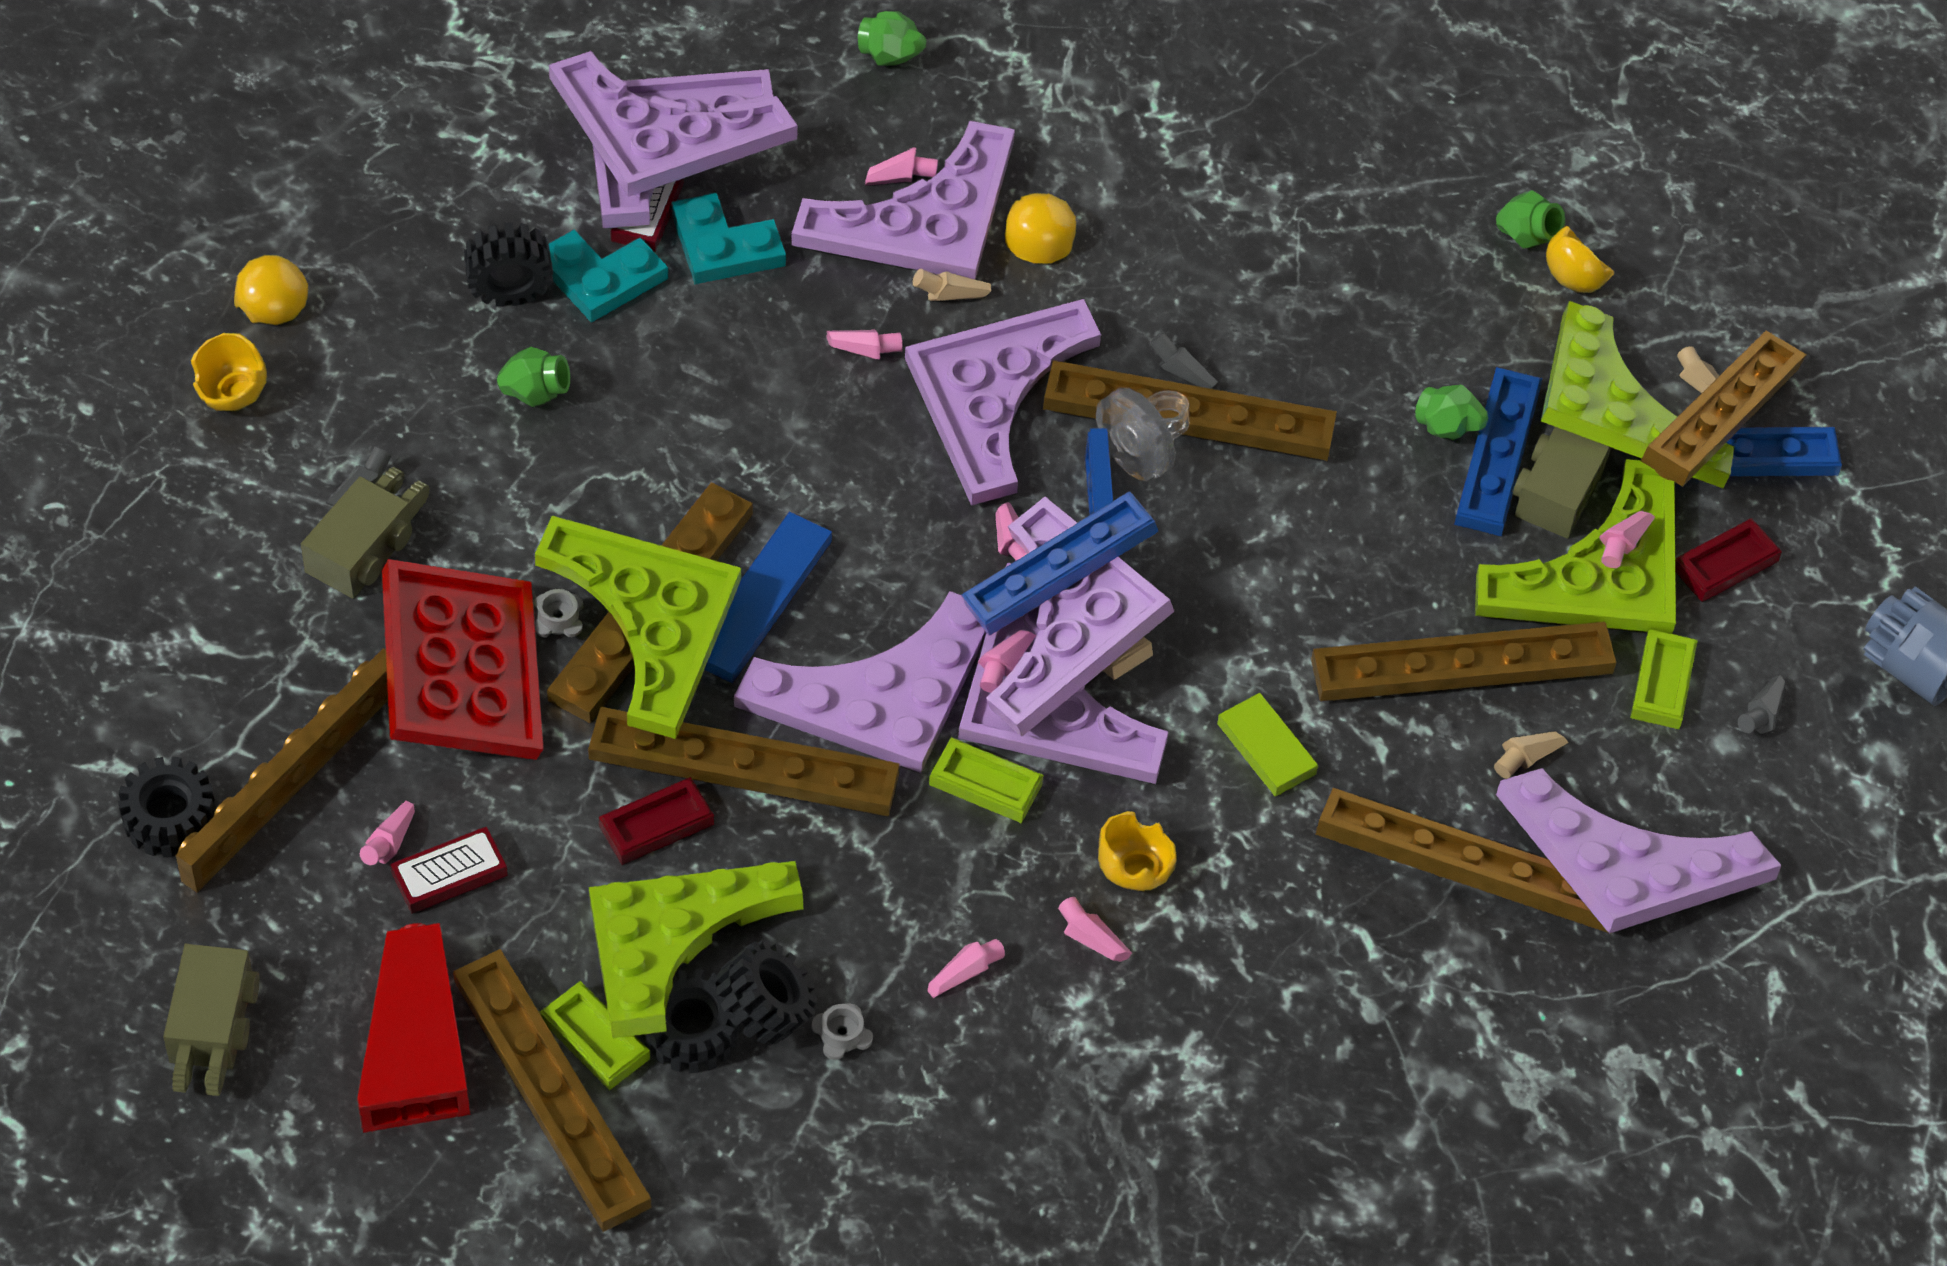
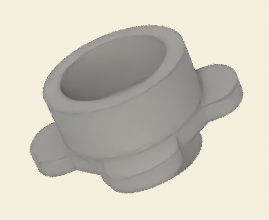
M563 589L549 590L537 596L534 600V608L538 611V618L534 621L535 633L540 637H547L550 634H565L567 637L579 635L583 629V624L579 620V611L584 606L582 598ZM556 614H562V615H563V616L560 617V618L554 617V615H556Z
M848 1003L831 1006L825 1013L817 1014L812 1020V1030L821 1036L824 1043L823 1053L830 1059H841L845 1052L856 1048L865 1050L872 1044L873 1034L869 1029L864 1028L861 1009L855 1004ZM838 1029H846L847 1033L840 1035L837 1031Z

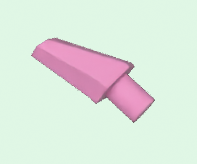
M912 148L869 168L865 186L900 182L912 183L913 175L934 177L937 173L938 159L917 157L916 148Z
M875 329L827 331V340L830 346L871 359H880L881 353L902 352L901 333L878 335Z
M1008 502L1000 506L995 513L998 552L1005 556L1011 555L1017 561L1027 553L1012 538L1008 526L1019 517L1011 503Z
M1639 511L1601 534L1599 539L1605 545L1601 559L1602 563L1609 568L1620 567L1624 553L1628 554L1636 547L1637 542L1652 523L1655 516L1648 512Z
M1019 630L986 652L978 660V663L984 668L980 687L986 692H993L1002 683L1004 675L1008 676L1036 635L1029 631Z
M405 801L365 842L366 845L360 850V858L365 864L374 865L377 862L386 864L397 854L415 813L413 803Z
M1076 897L1067 898L1059 905V911L1068 922L1064 931L1067 936L1113 961L1121 962L1130 958L1132 952L1100 919L1098 914L1086 913Z
M994 939L983 945H980L978 942L965 945L929 983V994L935 998L989 969V964L1004 958L1005 950L1002 943Z

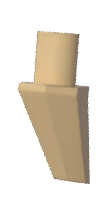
M919 269L913 278V285L927 291L928 300L980 299L986 297L991 292L990 283L947 271L935 275L924 269Z
M1685 347L1678 353L1677 357L1684 368L1680 377L1700 393L1705 391L1719 377L1712 365L1700 359L1694 347Z
M1557 732L1510 738L1502 744L1506 753L1494 764V769L1501 777L1508 779L1520 766L1527 769L1536 761L1569 742Z

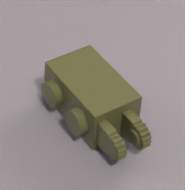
M1557 427L1553 429L1550 436L1542 434L1531 458L1536 463L1532 470L1523 468L1513 490V495L1519 497L1515 517L1569 539L1605 471L1611 447Z
M395 467L389 468L385 475H382L375 484L359 476L302 541L301 551L305 573L354 599L365 585L369 586L376 581L382 571L383 564L392 553L402 550L408 543L412 534L411 520L419 512V509L423 507V504L426 503L430 493L429 485L417 480L399 498L395 494L401 489L405 479L403 471Z
M184 944L163 1036L169 1063H175L172 1079L173 1091L186 1093L192 1080L193 1066L209 1067L205 1075L207 1095L219 1096L222 1093L227 1069L234 1068L237 1050L246 1049L250 1023L249 1018H244L247 1003L255 1004L260 982L259 972L252 971L248 950Z

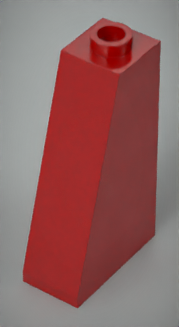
M412 923L403 926L399 930L387 931L357 1097L363 1133L470 1115L468 1091L440 923L430 925Z

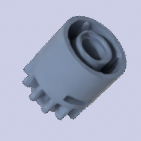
M1916 586L1912 590L1907 589L1901 600L1893 595L1889 596L1876 609L1866 625L1865 631L1870 634L1871 640L1863 649L1866 651L1864 655L1927 702L1937 706L1947 698V609Z

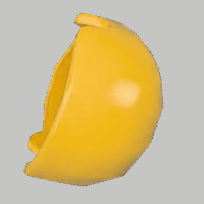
M1032 193L1022 196L1020 200L1015 201L1007 217L1006 246L1018 258L1031 263H1054L1065 258L1071 252L1076 234V216L1066 201L1054 195Z
M1568 226L1558 231L1550 240L1546 251L1547 264L1551 274L1560 285L1576 293H1592L1605 285L1614 275V271L1599 260Z
M263 255L249 261L238 274L234 304L236 308L240 307L252 323L260 322L279 325L294 320L306 306L309 290L308 283L300 269L288 259L276 255Z
M222 333L210 338L201 345L191 359L195 374L193 386L200 399L208 407L216 411H238L254 403L267 381L266 365L254 343L242 334Z
M1127 811L1109 817L1101 828L1098 861L1108 880L1122 888L1135 891L1152 890L1167 882L1176 866V849L1172 840L1163 833L1161 824L1142 825L1138 822L1135 812Z

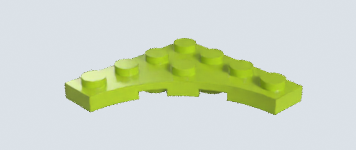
M1569 301L1562 316L1541 422L1642 459L1648 445L1677 416L1656 401L1639 384L1623 362L1614 340L1613 317L1604 314L1596 307L1582 306ZM1725 443L1693 478L1724 488L1731 474L1734 446Z
M1626 459L1622 473L1621 490L1610 515L1598 530L1594 529L1585 538L1569 547L1567 554L1545 563L1538 559L1518 564L1478 565L1476 573L1475 616L1569 625L1606 622L1607 628L1645 632L1652 629L1673 634L1676 624L1674 481L1661 477L1655 469L1640 460ZM1639 511L1648 512L1655 516L1652 523L1637 542L1636 547L1628 554L1624 553L1620 567L1609 568L1602 563L1601 559L1605 545L1599 539L1601 534Z
M551 516L535 552V566L553 571L586 589L605 606L621 627L629 643L635 667V685L627 712V726L676 739L740 584L741 568Z
M770 862L759 866L728 870L716 869L704 873L680 876L669 875L657 879L626 883L614 882L608 885L589 887L590 906L612 1038L666 1032L665 1016L667 1002L673 988L672 978L682 962L688 964L698 953L712 943L713 933L732 922L744 926L765 917L803 910V893L796 862Z

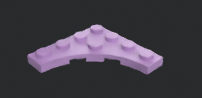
M591 51L549 65L550 80L628 197L797 139V124L777 96L745 104L719 106L718 112L688 111L686 103L671 101L657 96H653L649 101L628 91L627 83L611 73Z
M769 69L624 81L627 83V90L649 101L653 96H657L671 101L686 103L688 111L718 112L719 106L745 104L773 97ZM592 143L603 228L650 225L649 210L654 188L628 197Z
M969 121L966 132L957 148L945 160V167L927 182L921 179L908 187L893 192V199L864 205L862 200L819 201L803 198L792 231V246L909 269H924L935 274L947 271L976 279L1012 150L1015 129Z
M1084 299L905 347V360L971 506L1017 493L1018 480L1012 467L1009 452L1011 425L1020 403L1038 380L1051 370L1053 360L1063 362L1081 352L1100 346L1101 333Z
M1043 497L1012 522L1008 528L1012 538L1028 554L1074 526L1077 522L1047 497ZM1119 557L1113 559L1040 605L1037 619L1039 631L1030 652H1024L1012 672L986 697L990 709L1021 737L1024 736L1174 612L1170 599Z
M1040 605L989 636L986 633L979 659L986 652L1019 630L1029 631L1037 636L1039 631L1037 619ZM1036 637L1034 638V640L1032 641V643L1030 644V646L1027 648V650H1026L1025 652H1030V651H1031V649H1032V647H1033V645H1034V642H1035ZM979 663L977 664L959 726L958 739L1156 784L1167 743L1168 731L1136 721L1111 706L1106 709L1084 690V685L1021 737L990 709L986 699L990 693L980 687L984 668Z
M949 591L941 607L920 630L904 642L873 657L847 664L820 667L791 666L754 657L734 695V707L882 760L900 763L902 767L922 773L984 643L987 632L966 607L962 596Z
M1543 768L1501 780L1496 796L1609 934L1776 880L1781 864L1752 831L1718 838H1689L1642 830L1616 821L1583 804L1558 785Z

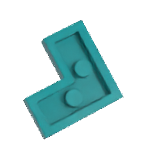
M717 193L671 202L672 217L694 284L786 266V253L774 219L728 228Z
M575 229L549 243L553 282L591 323L668 279V266L641 237L603 259L600 258Z

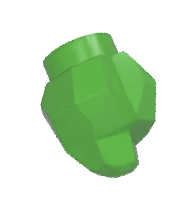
M883 11L878 13L876 18L865 17L859 27V50L862 54H871L877 65L895 66L907 62L920 54L926 46V38L922 33L918 32L914 21L898 11Z
M1531 190L1513 197L1497 214L1496 224L1501 232L1511 236L1523 249L1533 248L1550 242L1552 237L1564 228L1565 214L1559 204L1550 203L1544 197Z
M529 347L518 352L507 361L497 375V385L504 395L516 397L531 407L541 406L557 398V394L567 393L570 386L569 365L563 355L551 356L549 352Z
M1462 384L1445 386L1440 389L1427 387L1421 393L1416 405L1415 416L1417 422L1426 425L1427 431L1431 435L1440 438L1455 440L1468 431L1483 430L1488 423L1487 411Z

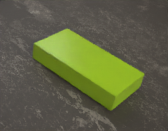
M1648 630L1630 716L1631 719L1680 729L1698 640L1657 630Z
M1261 693L1219 714L1218 726L1275 797L1317 774L1318 764Z
M951 737L930 774L929 785L1022 823L1043 785L1044 775Z
M581 981L540 1011V1015L549 1030L609 1091L650 1060V1050L636 1036L612 1038L608 1008Z

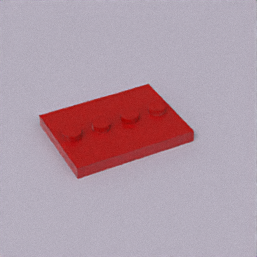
M388 559L382 569L390 740L537 760L543 751L531 581Z

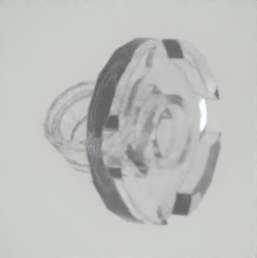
M1118 388L1097 404L1096 410L1098 428H1107L1108 436L1110 435L1118 449L1112 455L1117 464L1129 475L1146 482L1153 477L1157 478L1168 472L1174 466L1176 457L1173 440L1182 435L1190 424L1188 399L1179 392L1169 390L1157 392L1146 399L1142 394L1130 388ZM1173 410L1178 412L1179 415L1174 418H1163L1159 412Z

